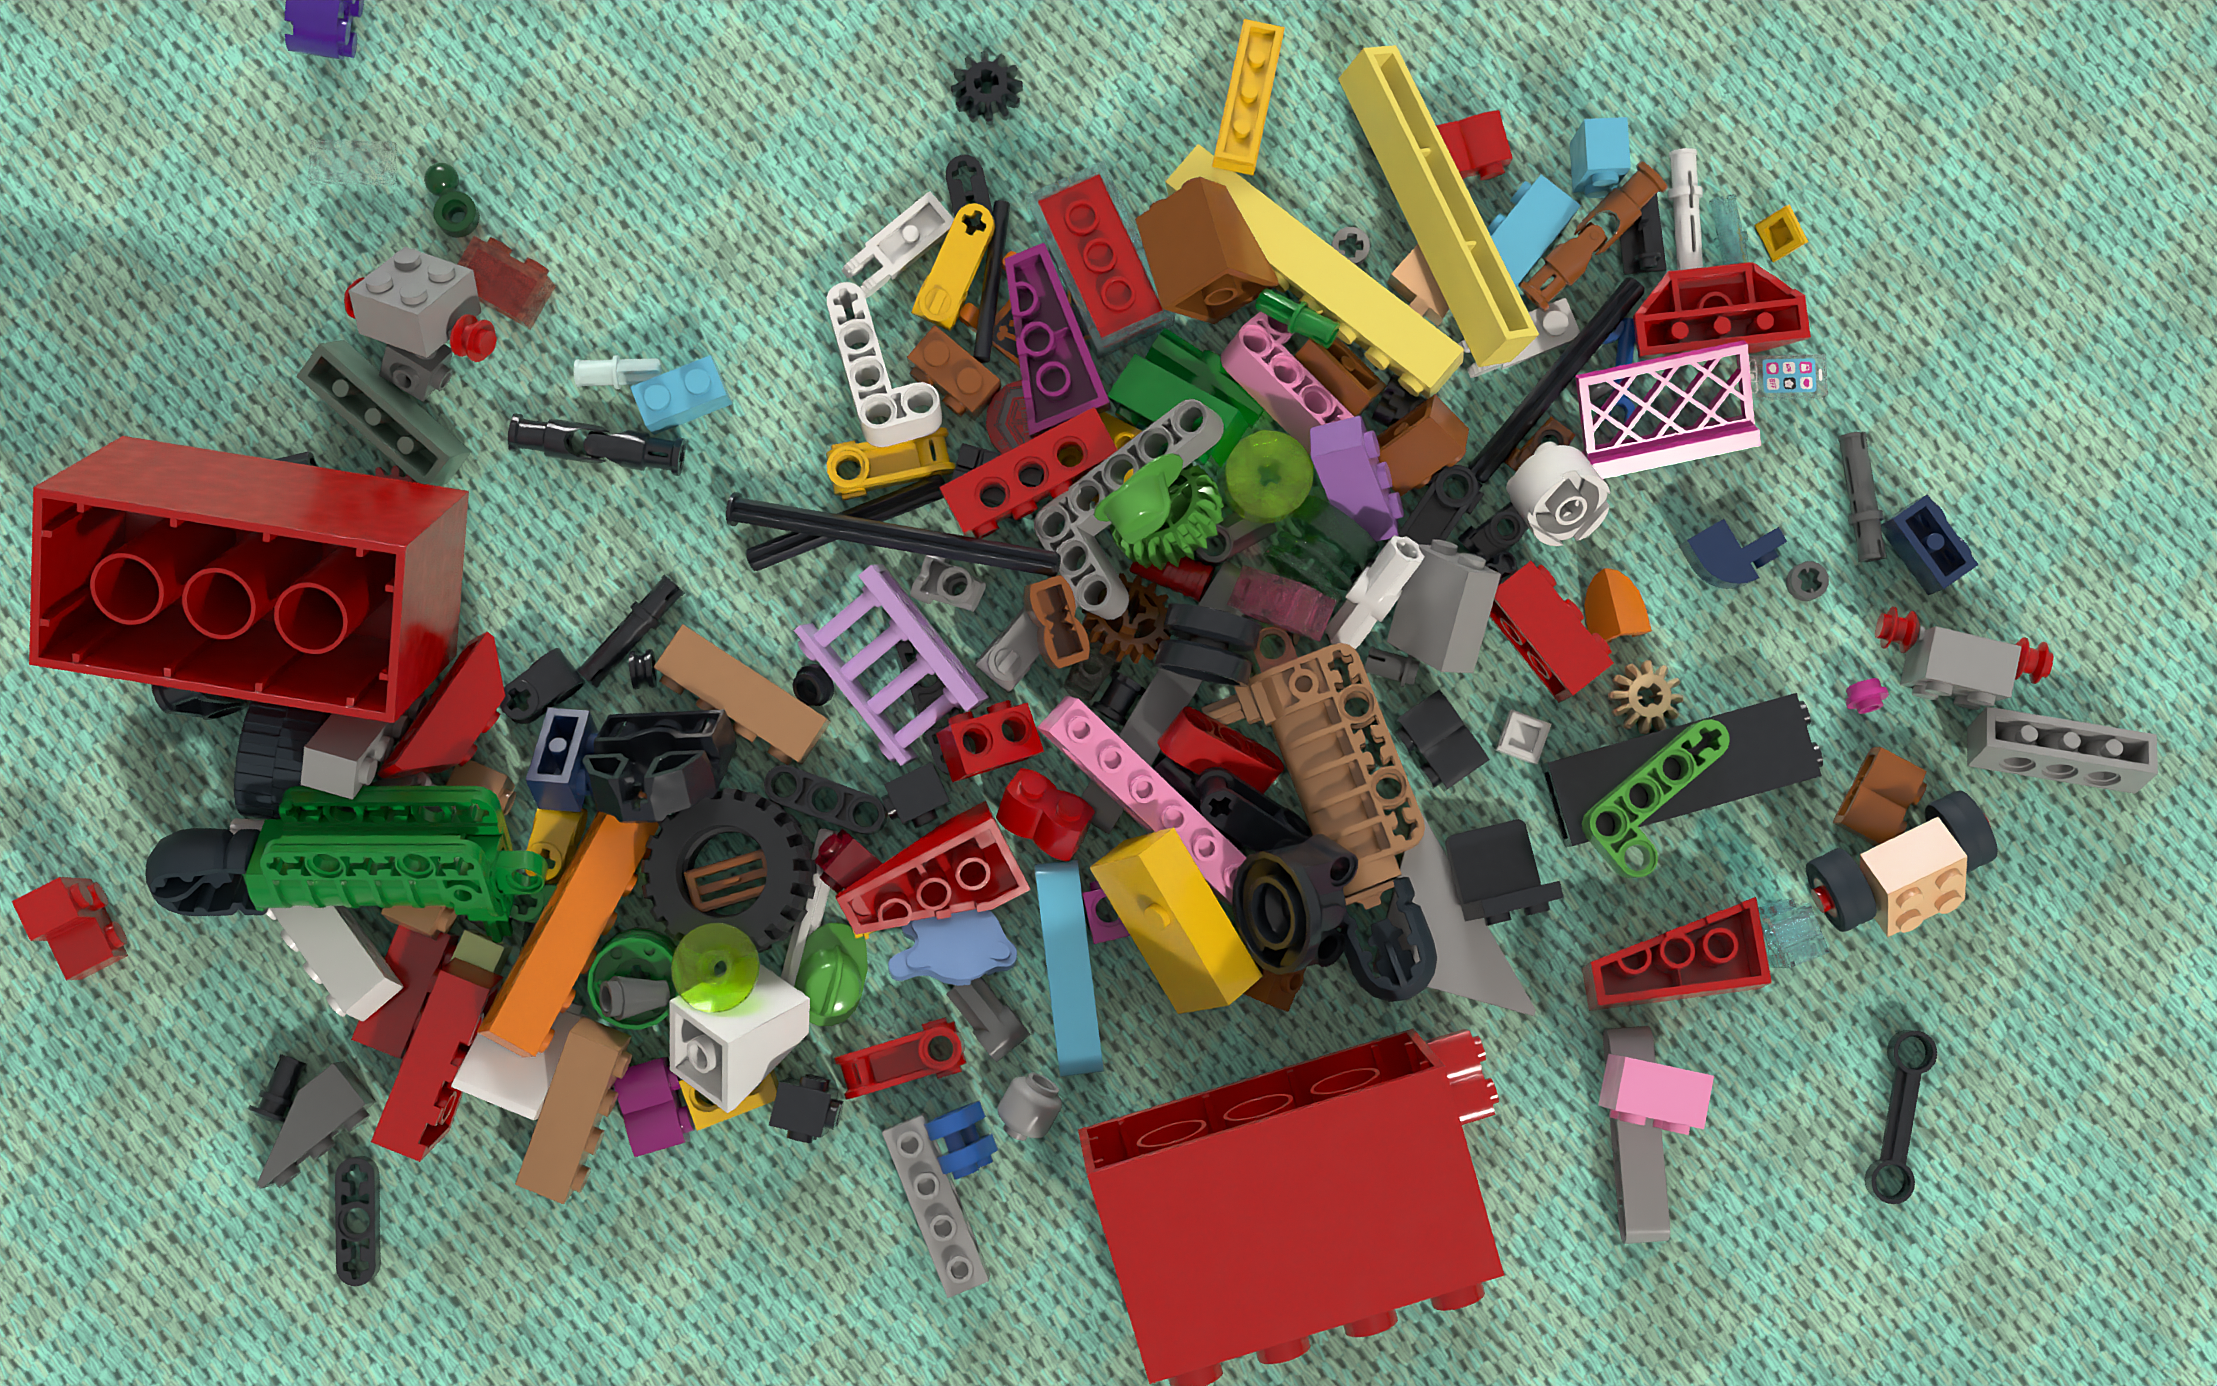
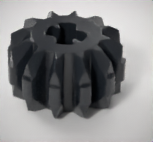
M984 50L980 55L981 62L976 63L972 57L967 56L965 58L967 70L955 69L954 78L958 83L951 86V94L959 98L956 102V108L959 112L969 110V121L974 123L981 114H985L986 125L991 126L994 121L993 114L998 113L1001 119L1007 121L1009 118L1007 107L1018 108L1020 106V98L1016 94L1023 91V82L1015 79L1018 74L1016 65L1004 67L1005 56L1002 53L991 62L989 61L988 52ZM992 82L990 94H982L983 83Z

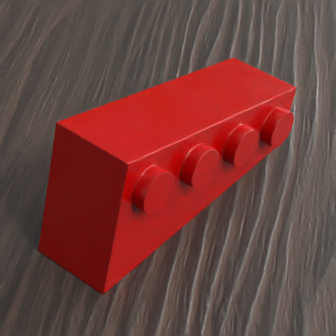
M456 957L442 969H435L427 986V992L430 993L426 1006L419 1012L414 1023V1036L401 1061L399 1073L371 1139L372 1143L421 1162L450 1131L463 1095V1091L455 1089L451 1085L478 1034L479 1027L499 992L503 976Z

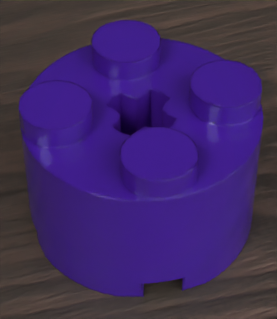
M286 0L284 21H289L293 25V35L285 34V43L288 51L343 60L345 57L354 58L357 49V33L351 32L353 17L360 18L362 16L364 0Z

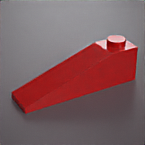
M985 800L948 819L835 895L855 934H862L905 926L913 920L936 917L937 920L951 917L952 913L974 909L977 912L992 910L1031 889Z

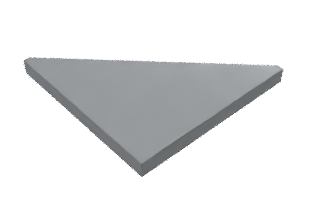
M1422 814L1425 824L1424 836L1417 846L1403 852L1399 865L1402 875L1396 879L1401 877L1410 878L1415 891L1412 902L1421 906L1435 943L1437 953L1435 975L1427 987L1534 1016L1536 1009L1488 926H1486L1484 919L1465 922L1450 861ZM1415 823L1410 824L1406 840L1412 839L1411 833L1416 828ZM1393 888L1385 919L1389 918L1393 926L1403 930L1404 934L1398 937L1402 950H1411L1415 963L1420 961L1417 946L1407 943L1406 937L1411 933L1404 913L1398 911L1396 906L1398 897ZM1378 949L1376 952L1372 972L1379 974L1376 962L1381 959V955Z

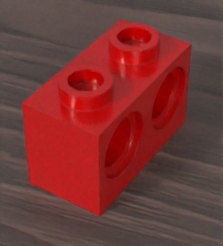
M1006 700L987 707L988 714L974 718L973 712L969 711L947 719L949 726L936 733L952 783L1029 760L1044 752L1028 702L1013 706L1011 700ZM1002 724L1008 725L1013 730V742L1004 737ZM963 735L971 737L975 742V754L967 751L964 747Z

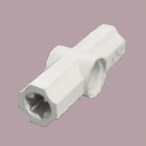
M1394 535L1378 554L1371 567H1365L1346 594L1345 598L1347 599L1324 630L1332 644H1349L1356 649L1367 634H1369L1377 620L1381 622L1403 592L1401 590L1425 557L1417 543L1407 536L1398 537Z

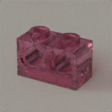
M1243 565L1227 605L1259 622L1320 642L1337 601L1306 584Z

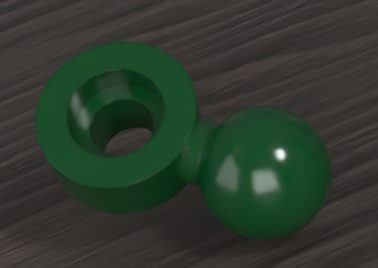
M442 162L431 165L425 172L424 182L430 193L440 197L433 209L436 223L446 235L460 238L471 234L478 226L480 219L477 206L467 194L456 191L459 177L451 165ZM464 212L465 217L462 221L452 222V217L455 213Z

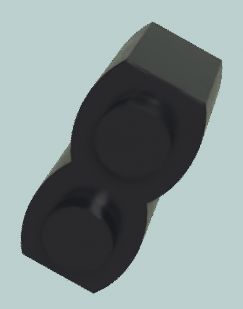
M1440 689L1394 721L1398 727L1393 732L1394 736L1407 753L1414 750L1423 763V765L1418 767L1419 771L1433 789L1439 785L1445 792L1490 760Z

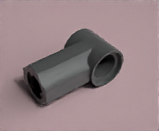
M1258 499L1223 518L1222 522L1216 524L1218 535L1214 536L1222 542L1223 553L1218 556H1209L1201 547H1198L1194 551V559L1203 562L1207 566L1217 567L1232 556L1275 534L1278 530L1267 506L1263 504L1261 499Z
M982 977L971 980L970 985H956L946 993L973 1027L974 1031L972 1032L977 1040L996 1062L1031 1035L1010 1007L1000 1002Z

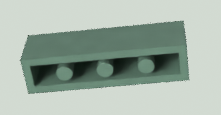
M345 340L320 343L296 377L417 483L435 486L447 484L472 451L399 387L380 377V371Z

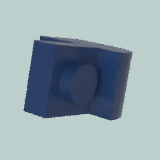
M1722 519L1680 544L1679 548L1693 571L1703 581L1718 588L1734 589L1759 579L1760 577L1751 563L1753 562L1756 569L1776 559L1779 557L1776 548L1786 543L1787 540L1780 528L1777 527L1741 548L1725 519Z

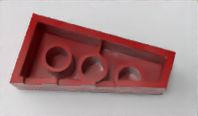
M1753 897L1588 963L1582 968L1589 1011L1757 990L1771 984L1757 898Z

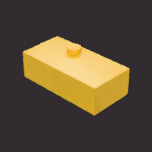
M1174 827L1123 840L1089 867L1177 1014L1229 1006L1263 977Z

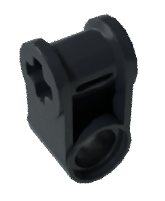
M555 648L541 656L528 670L504 687L505 698L501 702L500 707L515 723L521 725L530 724L547 712V708H553L574 695L584 686L585 680L561 649ZM519 694L525 698L529 697L526 701L530 707L525 711L518 707L515 708L517 704L514 698Z

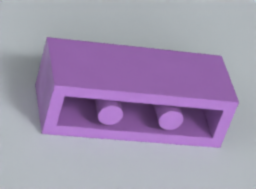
M1361 415L1310 428L1311 459L1348 547L1352 548L1390 539L1394 535L1399 536L1398 518L1404 517L1401 497L1398 492L1391 493L1392 479L1389 467L1386 462H1379L1380 449L1374 431L1367 432Z

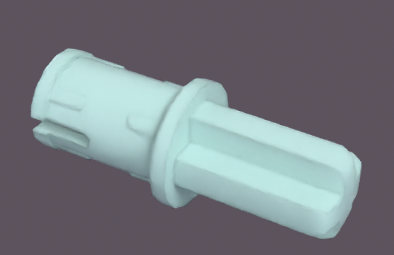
M614 355L612 360L577 359L574 362V379L577 387L614 385L615 389H621L622 385H636L662 374L660 361L656 358L620 359L619 355Z

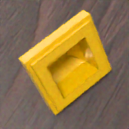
M1790 204L1754 225L1772 262L1780 260L1808 243Z

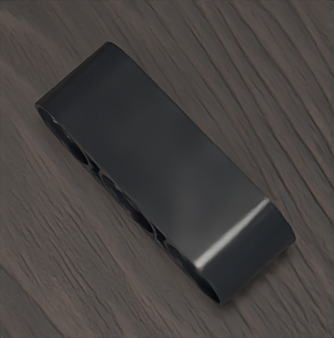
M788 765L775 766L765 777V793L771 800L780 805L865 835L878 833L887 823L888 814L884 804L867 793ZM783 774H792L796 779V790L789 797L778 796L775 791L776 780ZM822 789H833L838 798L835 808L829 812L819 811L815 804L816 795ZM865 803L874 804L879 813L877 821L869 827L860 826L855 817L858 807Z

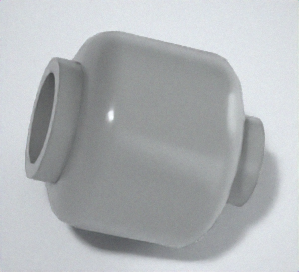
M1029 1073L1028 1076L1014 1078L998 1104V1115L1005 1123L1003 1126L1004 1131L1020 1141H1025L1027 1137L1042 1138L1045 1136L1062 1108V1101L1058 1095L1059 1088L1056 1084L1037 1073Z

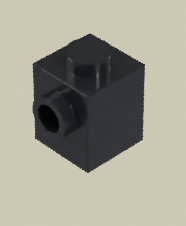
M932 762L884 784L888 794L881 797L891 820L900 818L903 825L912 822L915 829L938 819L936 810L951 804Z

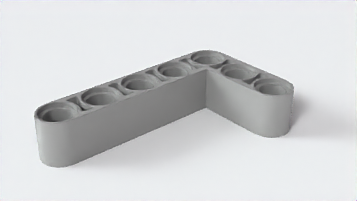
M1189 399L1176 405L1070 486L1068 491L1053 499L1037 513L1034 520L1036 535L1045 550L1055 551L1061 556L1059 573L1069 583L1075 600L1083 609L1104 619H1115L1125 612L1129 603L1127 589L1094 537L1110 525L1111 522L1099 521L1094 517V509L1090 510L1092 499L1099 494V504L1101 500L1124 484V477L1129 470L1134 469L1133 474H1135L1148 462L1156 459L1160 447L1167 442L1168 449L1164 455L1170 453L1179 454L1183 460L1182 469L1213 447L1221 439L1224 424L1221 417L1202 402ZM1203 416L1201 426L1198 430L1192 432L1195 420ZM1065 520L1064 530L1059 535H1056L1058 525ZM1086 554L1084 565L1081 569L1077 570L1079 558ZM1107 588L1105 600L1098 605L1099 593Z

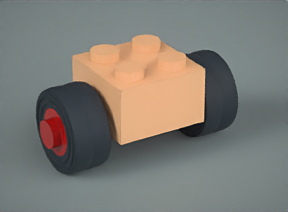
M1961 790L1954 791L1943 798L1931 802L1925 808L1926 823L1860 854V868L1853 858L1841 848L1829 851L1823 856L1809 861L1806 864V875L1816 906L1840 932L1849 931L1859 924L1874 918L1887 937L1900 931L1902 933L1910 932L1917 928L1923 920L1939 912L1946 914L1955 910L1965 900L1966 873L1992 862L1998 854L1997 843L1990 823L1976 802Z

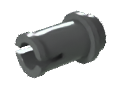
M1371 646L1364 669L1366 674L1370 673L1401 682L1400 687H1404L1405 683L1414 685L1420 661L1412 659L1413 656L1411 655L1405 657Z

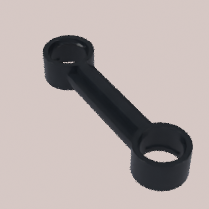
M1915 1030L1900 1031L1888 1043L1887 1056L1895 1068L1881 1154L1880 1159L1873 1162L1865 1174V1185L1870 1195L1888 1204H1900L1906 1201L1914 1191V1174L1906 1165L1919 1086L1921 1075L1929 1071L1937 1059V1047L1933 1039L1926 1033ZM1913 1036L1923 1043L1925 1058L1918 1067L1909 1069L1900 1061L1898 1049L1904 1039ZM1887 1165L1898 1167L1904 1178L1902 1188L1893 1196L1882 1195L1876 1186L1878 1172Z

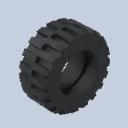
M731 788L717 791L713 798L705 797L690 808L677 811L673 815L668 814L663 821L657 823L661 827L658 835L649 836L645 847L651 849L649 860H642L641 873L647 874L648 884L642 885L644 899L652 901L654 907L649 911L654 920L663 923L666 927L664 932L674 941L684 943L685 948L712 956L744 957L751 953H761L771 949L772 944L778 940L784 941L793 933L790 928L795 922H802L808 912L804 909L808 898L813 899L816 889L815 886H811L812 874H817L815 860L811 859L809 852L813 849L809 837L801 832L800 827L802 825L793 815L784 811V807L772 800L752 792ZM727 832L742 833L755 840L762 848L767 862L766 883L757 901L747 910L731 915L719 914L714 911L701 912L695 908L691 901L684 872L694 869L697 856L704 845L713 837Z

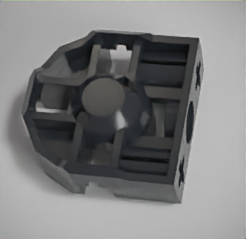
M725 709L609 714L594 739V755H585L582 760L590 796L598 811L614 816L620 823L661 822L668 814L690 808L705 797H714L728 770V765L737 748L733 726ZM638 797L647 799L641 800L640 808L634 806Z

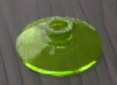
M724 923L704 924L690 931L677 946L671 967L673 983L681 998L693 1008L710 1013L725 1012L743 1003L754 990L759 976V956L751 939L740 929ZM724 961L727 966L726 973L721 977H717L714 974V966L717 962Z

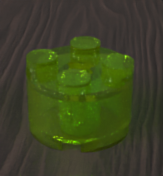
M1260 430L1245 437L1232 450L1223 472L1224 491L1230 506L1241 517L1254 523H1273L1292 516L1305 501L1313 482V463L1305 448L1293 437L1278 431ZM1268 469H1271L1276 473L1274 480L1278 484L1270 482L1267 486H1263L1259 482L1262 475L1258 471L1260 470L1265 473Z

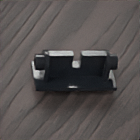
M1657 193L1641 209L1642 215L1619 237L1624 275L1667 270Z

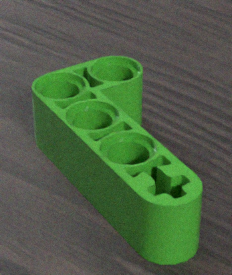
M1712 719L1703 720L1687 727L1584 815L1582 821L1583 833L1611 868L1620 876L1625 878L1645 877L1656 868L1658 862L1657 850L1638 825L1728 749L1730 742L1729 733L1726 727L1719 721ZM1708 732L1712 737L1708 742L1709 747L1690 754L1687 749L1693 748L1702 740L1700 734ZM1667 757L1675 758L1681 766V773L1677 780L1669 779L1663 772V762ZM1635 784L1645 788L1648 793L1647 804L1642 809L1635 807L1629 798L1630 789ZM1602 812L1608 813L1615 821L1614 832L1608 837L1600 834L1596 828V819ZM1631 846L1637 847L1643 854L1642 866L1636 871L1630 869L1624 859L1626 850Z

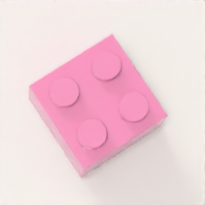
M1608 1054L1598 1106L1611 1109L1610 1118L1645 1126L1646 1117L1653 1118V1127L1689 1135L1690 1127L1700 1129L1705 1127L1714 1076Z

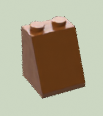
M1200 176L1192 178L1183 183L1181 189L1166 199L1154 202L1149 210L1135 218L1161 307L1164 310L1216 324L1257 299L1263 289H1273L1279 285L1275 272L1225 185Z

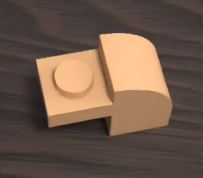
M1417 244L1391 273L1387 283L1410 302L1409 307L1422 317L1426 316L1438 327L1447 314L1449 306L1419 244Z

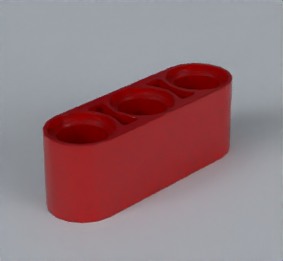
M1185 706L1182 708L1157 742L1159 748L1166 756L1197 774L1211 767H1222L1263 794L1284 770L1282 761L1271 750L1192 707Z

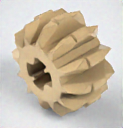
M1650 660L1642 662L1640 671L1632 663L1625 667L1627 678L1621 675H1616L1613 678V683L1622 691L1608 693V699L1621 701L1622 706L1614 708L1611 713L1613 717L1624 713L1628 715L1623 722L1625 729H1631L1638 721L1640 734L1649 733L1651 724L1657 731H1662L1667 727L1665 718L1674 720L1679 716L1677 710L1670 704L1683 702V695L1671 694V689L1677 687L1680 684V680L1678 678L1667 682L1664 680L1668 673L1667 666L1662 665L1653 673V665ZM1649 688L1653 693L1649 698H1654V703L1642 706L1638 701L1642 699V696H1637V692Z

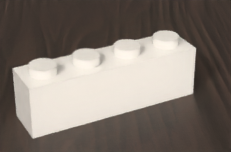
M293 906L291 908L268 909L266 914L273 920L277 919L284 928L280 932L282 939L295 952H301L306 959V962L303 964L304 970L316 983H323L330 993L326 996L328 1004L340 1016L344 1017L347 1014L360 1021H365L404 988L347 907L326 906L325 908H313L312 906Z

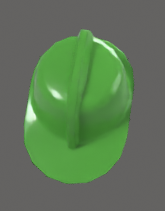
M1170 453L1148 462L1120 488L1099 502L1094 509V517L1099 521H1110L1128 544H1136L1157 531L1168 518L1171 506L1168 488L1177 479L1183 468L1182 458L1179 454Z
M828 923L818 927L807 937L794 988L802 991L810 998L809 1022L817 1026H834L844 1022L853 1014L861 1000L868 971L866 941L863 937L856 939L852 927L844 923Z

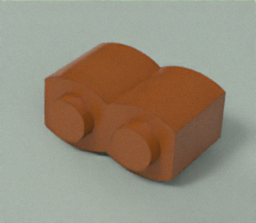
M1058 575L1024 586V606L1029 618L1038 627V648L1046 664L1051 669H1060L1088 659L1090 652L1088 636L1082 624L1074 617L1076 611L1075 597L1066 579Z
M1872 747L1862 762L1851 788L1838 809L1833 824L1874 846H1878L1903 834L1907 827V821L1903 819L1910 804L1913 806L1918 804L1926 791L1927 783L1923 782L1927 771L1882 747Z

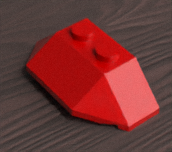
M1753 262L1668 271L1633 315L1638 358L1656 359L1742 340L1748 344V354L1807 340L1811 337L1805 295L1795 288H1790L1779 278Z
M487 631L466 644L459 657L376 774L383 779L411 776L420 772L426 774L439 773L457 764L462 767L473 757L478 748L474 742L481 732L486 733L496 723L500 716L497 708L505 698L493 635Z

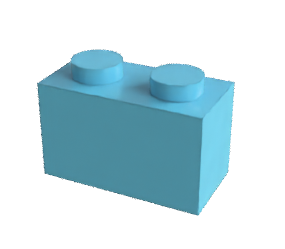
M1627 117L1583 120L1570 142L1573 193L1585 192V197L1602 198L1606 197L1613 188L1618 187L1631 168Z
M711 355L630 387L645 426L653 435L732 405L719 368Z

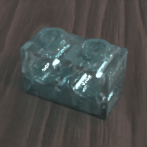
M1789 898L1786 900L1777 899L1758 906L1769 968H1791L1830 953L1810 903H1795L1793 898Z

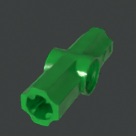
M1166 328L1157 336L1145 356L1146 360L1238 409L1251 429L1265 411L1224 369L1221 356L1209 350L1202 352Z

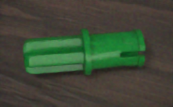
M1263 289L1257 298L1255 308L1287 325V331L1291 334L1297 332L1326 349L1332 345L1337 337L1340 323L1308 308V303L1305 301L1297 304L1271 289Z

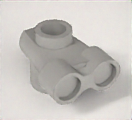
M926 555L921 572L912 585L910 596L927 604H931L935 600L974 612L985 591L986 583L970 575L964 568L952 566L949 564L950 559ZM958 586H967L963 593L955 596V590Z

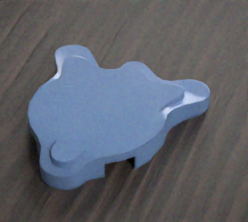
M974 909L952 913L951 917L937 920L936 917L913 920L908 925L901 926L903 936L914 941L915 944L913 947L894 955L889 960L888 969L889 975L896 981H903L916 976H930L947 984L957 986L970 985L971 980L980 978L985 974L989 976L995 972L1008 971L1013 968L1017 961V949L1006 938L998 919L990 910L977 912Z

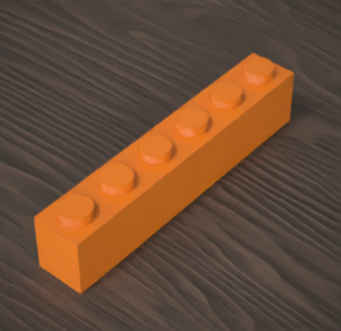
M600 811L596 813L477 1033L521 1057H535L538 1052L543 1053L547 1049L555 1033V1030L551 1027L559 1012L562 1014L566 1012L576 995V990L572 989L579 974L584 975L592 966L597 955V951L593 950L600 935L605 936L613 927L618 915L614 911L621 896L624 898L628 896L635 886L638 875L634 872L641 859L645 860L650 856L651 849L645 846L649 836H655L659 827L658 822L620 823L612 815Z

